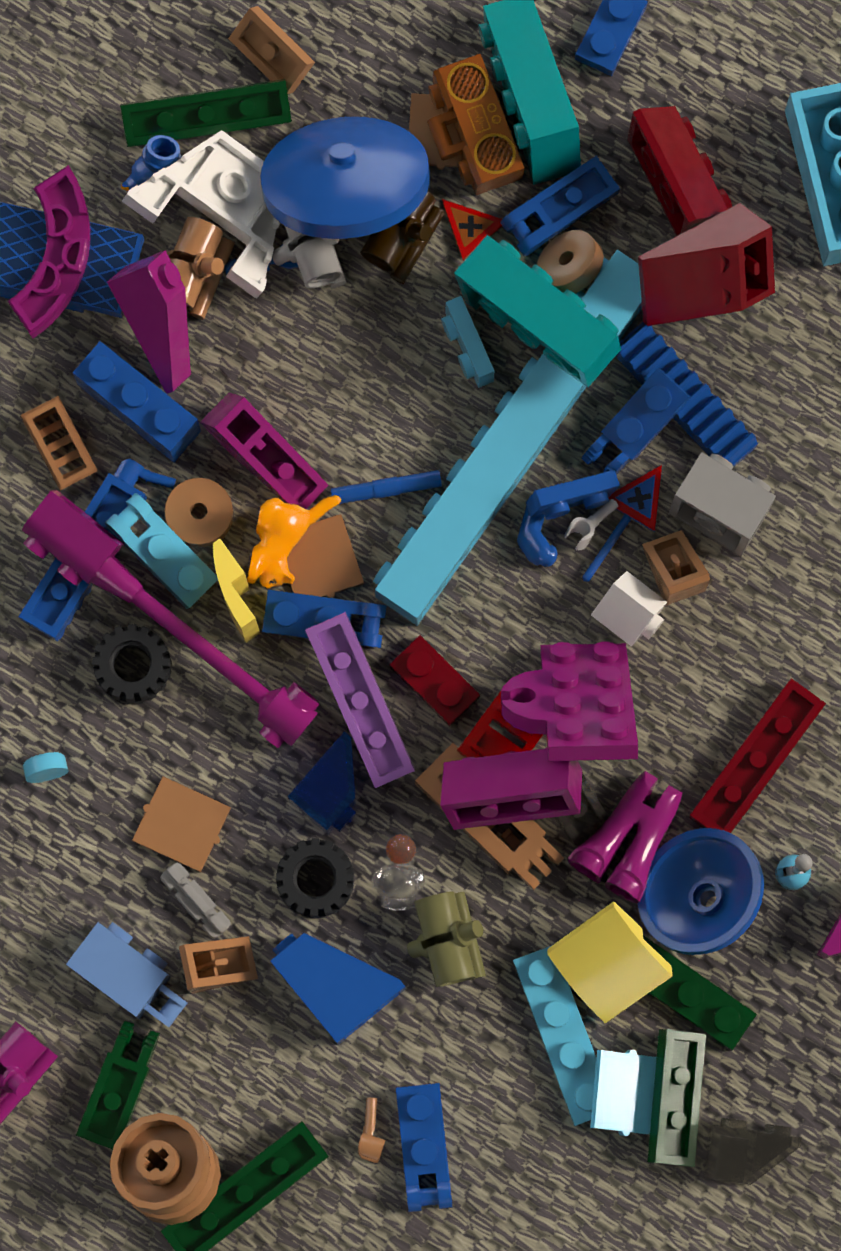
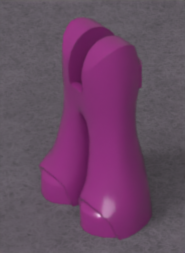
M646 771L640 774L631 784L614 811L601 827L580 844L567 858L568 863L575 870L594 882L600 883L633 827H637L638 830L633 841L605 883V887L609 891L632 903H639L644 894L653 858L678 810L683 794L669 785L662 796L655 802L656 806L654 809L647 806L645 802L650 799L658 778Z

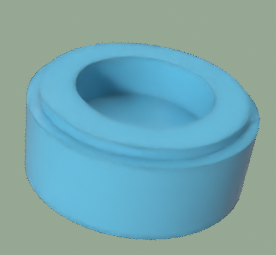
M59 752L39 754L27 759L23 764L25 779L30 783H40L60 778L68 773L65 755Z

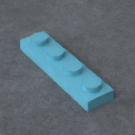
M549 947L514 959L513 963L572 1122L576 1126L591 1120L596 1055L570 986L548 956L547 949Z

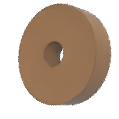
M571 230L549 242L540 254L537 265L552 277V285L564 293L568 289L577 293L586 288L597 277L603 264L604 255L601 246L588 232Z
M192 478L180 483L171 491L165 504L167 525L188 546L207 547L213 545L215 541L225 537L233 522V506L228 493L221 485L210 479ZM197 506H203L207 509V514L202 519H195L191 515L192 510Z

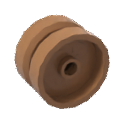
M157 1113L139 1118L124 1129L114 1144L110 1159L112 1182L121 1197L153 1222L174 1225L190 1221L205 1211L217 1194L221 1177L218 1156L210 1143L200 1135L194 1126L176 1115Z

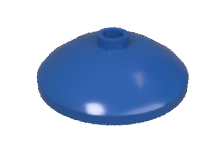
M700 828L677 835L662 845L655 853L644 894L638 903L641 920L653 938L666 948L677 953L702 955L723 949L745 933L760 909L764 893V877L761 865L747 844L727 831ZM716 896V901L711 906L706 907L708 899Z

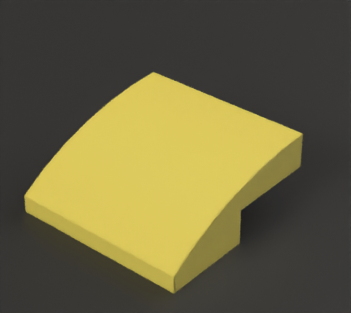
M218 539L213 543V557L217 578L230 616L237 630L247 643L260 634L255 616L240 597L250 590L245 572L222 540Z
M614 901L547 949L548 956L564 979L604 1023L610 1021L672 977V966L643 939V929Z

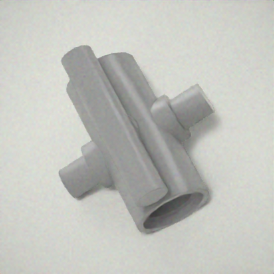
M285 226L289 238L283 241V246L273 251L272 259L277 266L289 261L297 262L306 288H319L330 284L331 288H336L346 284V279L334 246L339 242V239L312 237Z

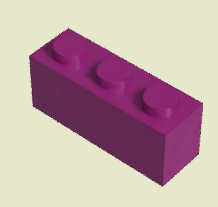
M547 748L523 752L511 751L501 755L479 758L466 757L461 760L444 762L440 806L454 830L580 814L582 768L578 761H548Z

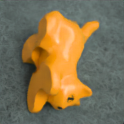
M337 495L323 498L310 510H306L296 504L284 503L279 498L266 500L261 505L256 533L261 541L252 550L247 577L248 584H254L258 578L262 587L266 589L278 587L285 583L293 584L295 577L289 572L287 557L309 526L330 509L337 506L341 502V498Z

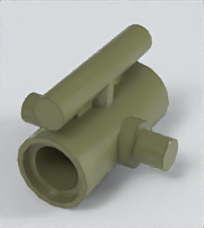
M454 891L416 900L414 903L422 933L418 936L417 940L408 943L407 951L412 958L421 956L429 958L436 987L485 977L486 973L477 938L483 935L484 930L480 921H472L465 892L454 893Z

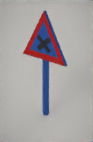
M662 465L618 489L609 497V500L613 499L617 502L618 507L616 510L623 513L624 516L584 573L583 581L589 582L631 519L655 532Z

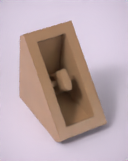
M682 530L642 544L661 596L667 601L665 606L706 591L710 582L709 573Z
M249 936L179 946L187 989L192 994L258 979Z

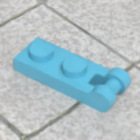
M134 493L126 501L128 506L118 516L113 514L105 522V525L186 609H189L218 580L217 575L153 511L152 507L139 494ZM141 519L148 528L137 537L130 528Z

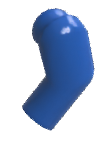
M526 505L517 537L518 546L529 562L536 566L549 567L555 563L558 553L556 547L549 545L541 533L545 515L531 518Z

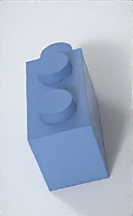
M97 922L66 965L138 1019L147 1011L167 1027H170L187 1005V1002L165 986L171 978L170 975L163 971L168 963L148 948H146L143 954H140L128 945L133 937L112 922L106 928ZM163 992L169 999L161 1010L157 1011L151 1004L158 994Z

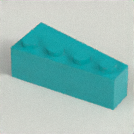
M502 0L484 5V23L478 24L481 41L485 49L491 47L493 57H490L492 72L495 81L502 82L504 107L507 115H512L515 138L519 149L523 150L533 185L566 176L581 166L579 125L534 0Z
M487 235L454 272L465 302L475 310L481 306L489 314V319L501 328L510 323L512 331L521 342L532 349L542 345L545 347L543 354L550 362L589 387L621 350L617 335L619 332L618 328L605 316L599 314L595 318L584 309L586 307L585 303L574 292L566 289L563 293L552 285V277L541 267L535 264L532 268L527 266L520 260V253L505 240L497 243Z

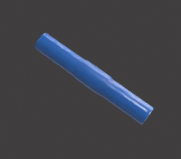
M436 470L331 488V495L339 496L341 498L339 504L442 487L440 472Z

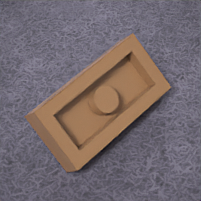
M259 6L249 8L228 38L270 81L285 79L287 94H291L296 90L315 63Z

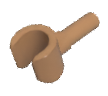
M370 1097L366 1098L365 1124L358 1145V1154L362 1159L378 1163L386 1140L373 1136L376 1125L377 1098Z

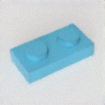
M462 296L447 301L445 307L446 316L441 318L450 342L457 339L463 354L458 355V360L467 379L474 377L478 388L494 382V368Z

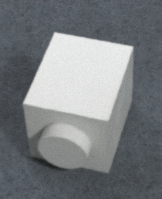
M626 571L613 583L591 616L632 647L642 636L649 640L664 621L658 614L667 604V601Z

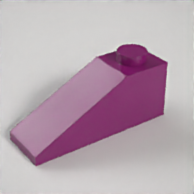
M166 250L125 266L107 283L164 391L168 394L173 392L191 375L185 287L181 281L178 268L171 262Z
M228 392L200 422L234 458L284 503L296 504L307 509L329 486L243 396Z

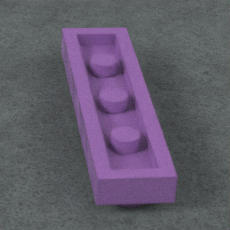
M346 612L306 629L308 638L374 787L377 788L415 771Z

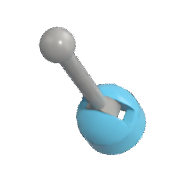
M792 854L782 858L775 870L776 879L779 884L788 890L802 888L810 880L811 867L813 865L812 858L807 854ZM783 869H786V874H787V876H785V877H784Z

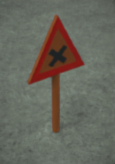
M441 199L463 261L487 235L491 237L502 227L500 223L501 218Z

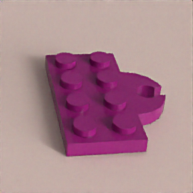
M603 641L597 644H570L559 642L553 645H540L541 670L527 671L514 676L503 686L501 690L503 718L514 728L528 733L545 734L547 737L548 761L638 759V739L626 643Z

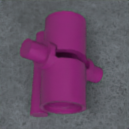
M16 1021L0 1039V1125L19 1102L29 1094L31 1088L58 1058L51 1049L41 1043Z

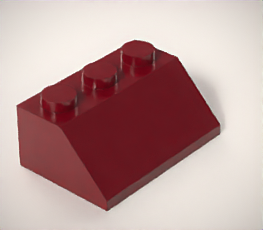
M675 106L640 108L632 113L627 140L675 235L678 236L731 208L732 204L728 194L723 188L718 190L711 177L714 175V169L709 157L705 152L699 154L693 142L696 139V135L690 120L686 116L681 118Z

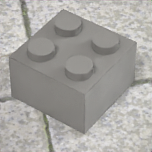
M701 452L676 492L668 514L742 557L767 516L776 495L770 493L771 487L761 479L751 475L745 478L733 471V464L724 457L714 453L708 456Z

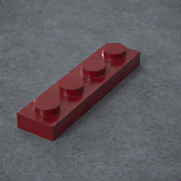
M791 678L695 807L689 818L703 828L720 829L731 833L826 703Z

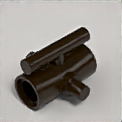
M427 191L421 204L407 218L390 228L370 234L360 252L363 258L377 268L391 273L390 277L393 280L404 284L445 214L442 209L434 206L436 202L435 197Z

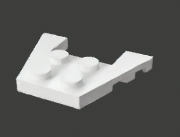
M221 130L196 146L169 167L162 168L141 185L134 186L123 198V203L153 224L172 196L177 194L246 244L245 249L226 277L256 299L265 289L267 268L272 260L273 242L280 222L269 212L263 199L260 176L264 161Z

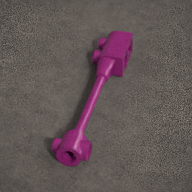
M51 490L24 524L22 531L28 535V538L23 544L42 559L50 553L62 562L57 571L64 578L76 586L84 580L89 585L92 583L128 603L132 602L259 704L257 720L264 725L259 733L275 747L280 748L284 742L292 746L318 714L315 710L320 705L319 701L301 686L293 682L288 689L284 686L269 691L143 590V586L137 578L114 557L124 543L58 490Z

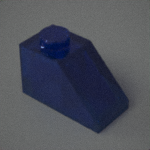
M345 731L287 796L289 802L327 835L334 828L341 832L357 813L352 809L356 804L351 736Z

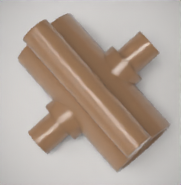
M187 217L174 250H170L167 254L180 272L181 281L185 287L186 309L190 310L189 314L191 316L204 320L235 243L222 237L223 231L218 226L200 218Z

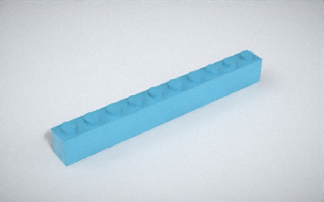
M616 250L610 260L604 257L601 270L586 294L579 291L576 295L585 303L586 307L584 309L595 318L599 314L605 316L618 328L619 332L617 335L619 341L642 310L638 263L619 250ZM544 354L541 355L539 360L532 357L519 375V379L523 381L514 394L508 391L503 396L495 409V412L499 415L490 428L486 425L481 427L470 445L475 450L466 462L461 458L456 462L446 480L451 482L442 496L435 493L422 511V514L426 516L425 520L417 530L411 527L406 532L398 545V548L402 551L393 564L388 561L385 562L373 580L378 585L375 588V597L416 626L421 622L587 387L550 362Z

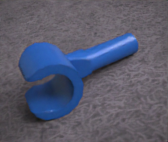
M132 459L122 461L114 476L133 487L138 478L172 489L176 481L175 478L144 469L142 465Z

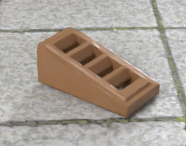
M59 396L20 415L60 491L98 471ZM56 412L60 420L38 431L35 423ZM63 427L65 428L68 435L48 445L45 444L44 437ZM71 442L73 443L76 450L56 460L53 459L51 452ZM79 457L81 458L84 465L64 475L61 474L58 469L59 467Z

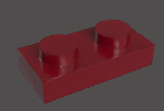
M421 635L389 664L390 668L449 727L480 698V694Z

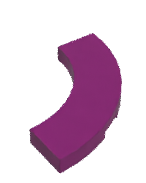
M69 165L33 188L41 202L45 215L46 250L43 261L39 263L29 282L14 297L8 300L9 305L32 339L46 330L68 306L78 289L88 261L91 229L89 212L83 192Z

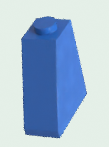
M292 933L273 949L277 956L270 961L338 1045L406 989L400 979L305 933L298 938Z

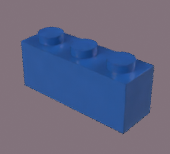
M101 341L98 342L72 372L80 388L173 463L176 462L201 432L196 417Z

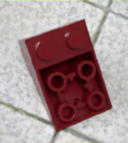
M741 203L638 257L643 323L647 326L743 311L775 293L772 226Z

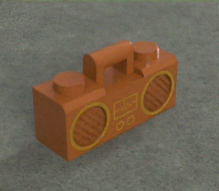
M481 53L434 70L433 85L428 86V90L435 109L443 108L444 113L430 118L427 123L441 160L444 161L462 155V161L457 162L458 170L464 185L471 184L475 195L523 179L524 165ZM453 123L461 142L453 144L447 129V125Z

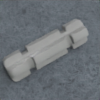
M177 862L171 865L161 875V881L170 891L175 889L177 900L196 922L201 920L204 923L201 927L210 938L216 939L230 927V920L221 910L218 913L214 910L217 905L194 879L191 882L187 877L190 874L180 863Z

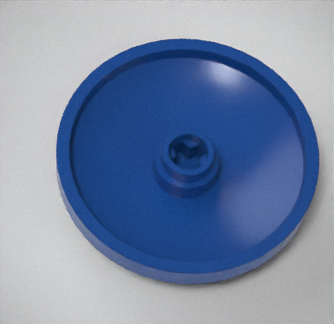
M369 117L332 118L312 123L292 132L278 142L269 152L263 163L260 176L265 205L275 219L296 232L327 239L356 238L374 234L394 226L416 210L425 198L430 184L428 156L421 142L412 133L394 123Z

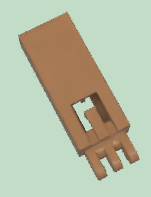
M454 743L415 780V785L441 810L444 762L465 758L457 752L458 747ZM534 820L511 823L525 836L521 841L509 828L501 835V838L512 850L491 831L495 825L462 829L507 874L513 870L533 890L540 883L529 872L532 866L544 877H547L552 872L548 865L540 859L544 854L557 865L564 860V857L544 838L546 832Z

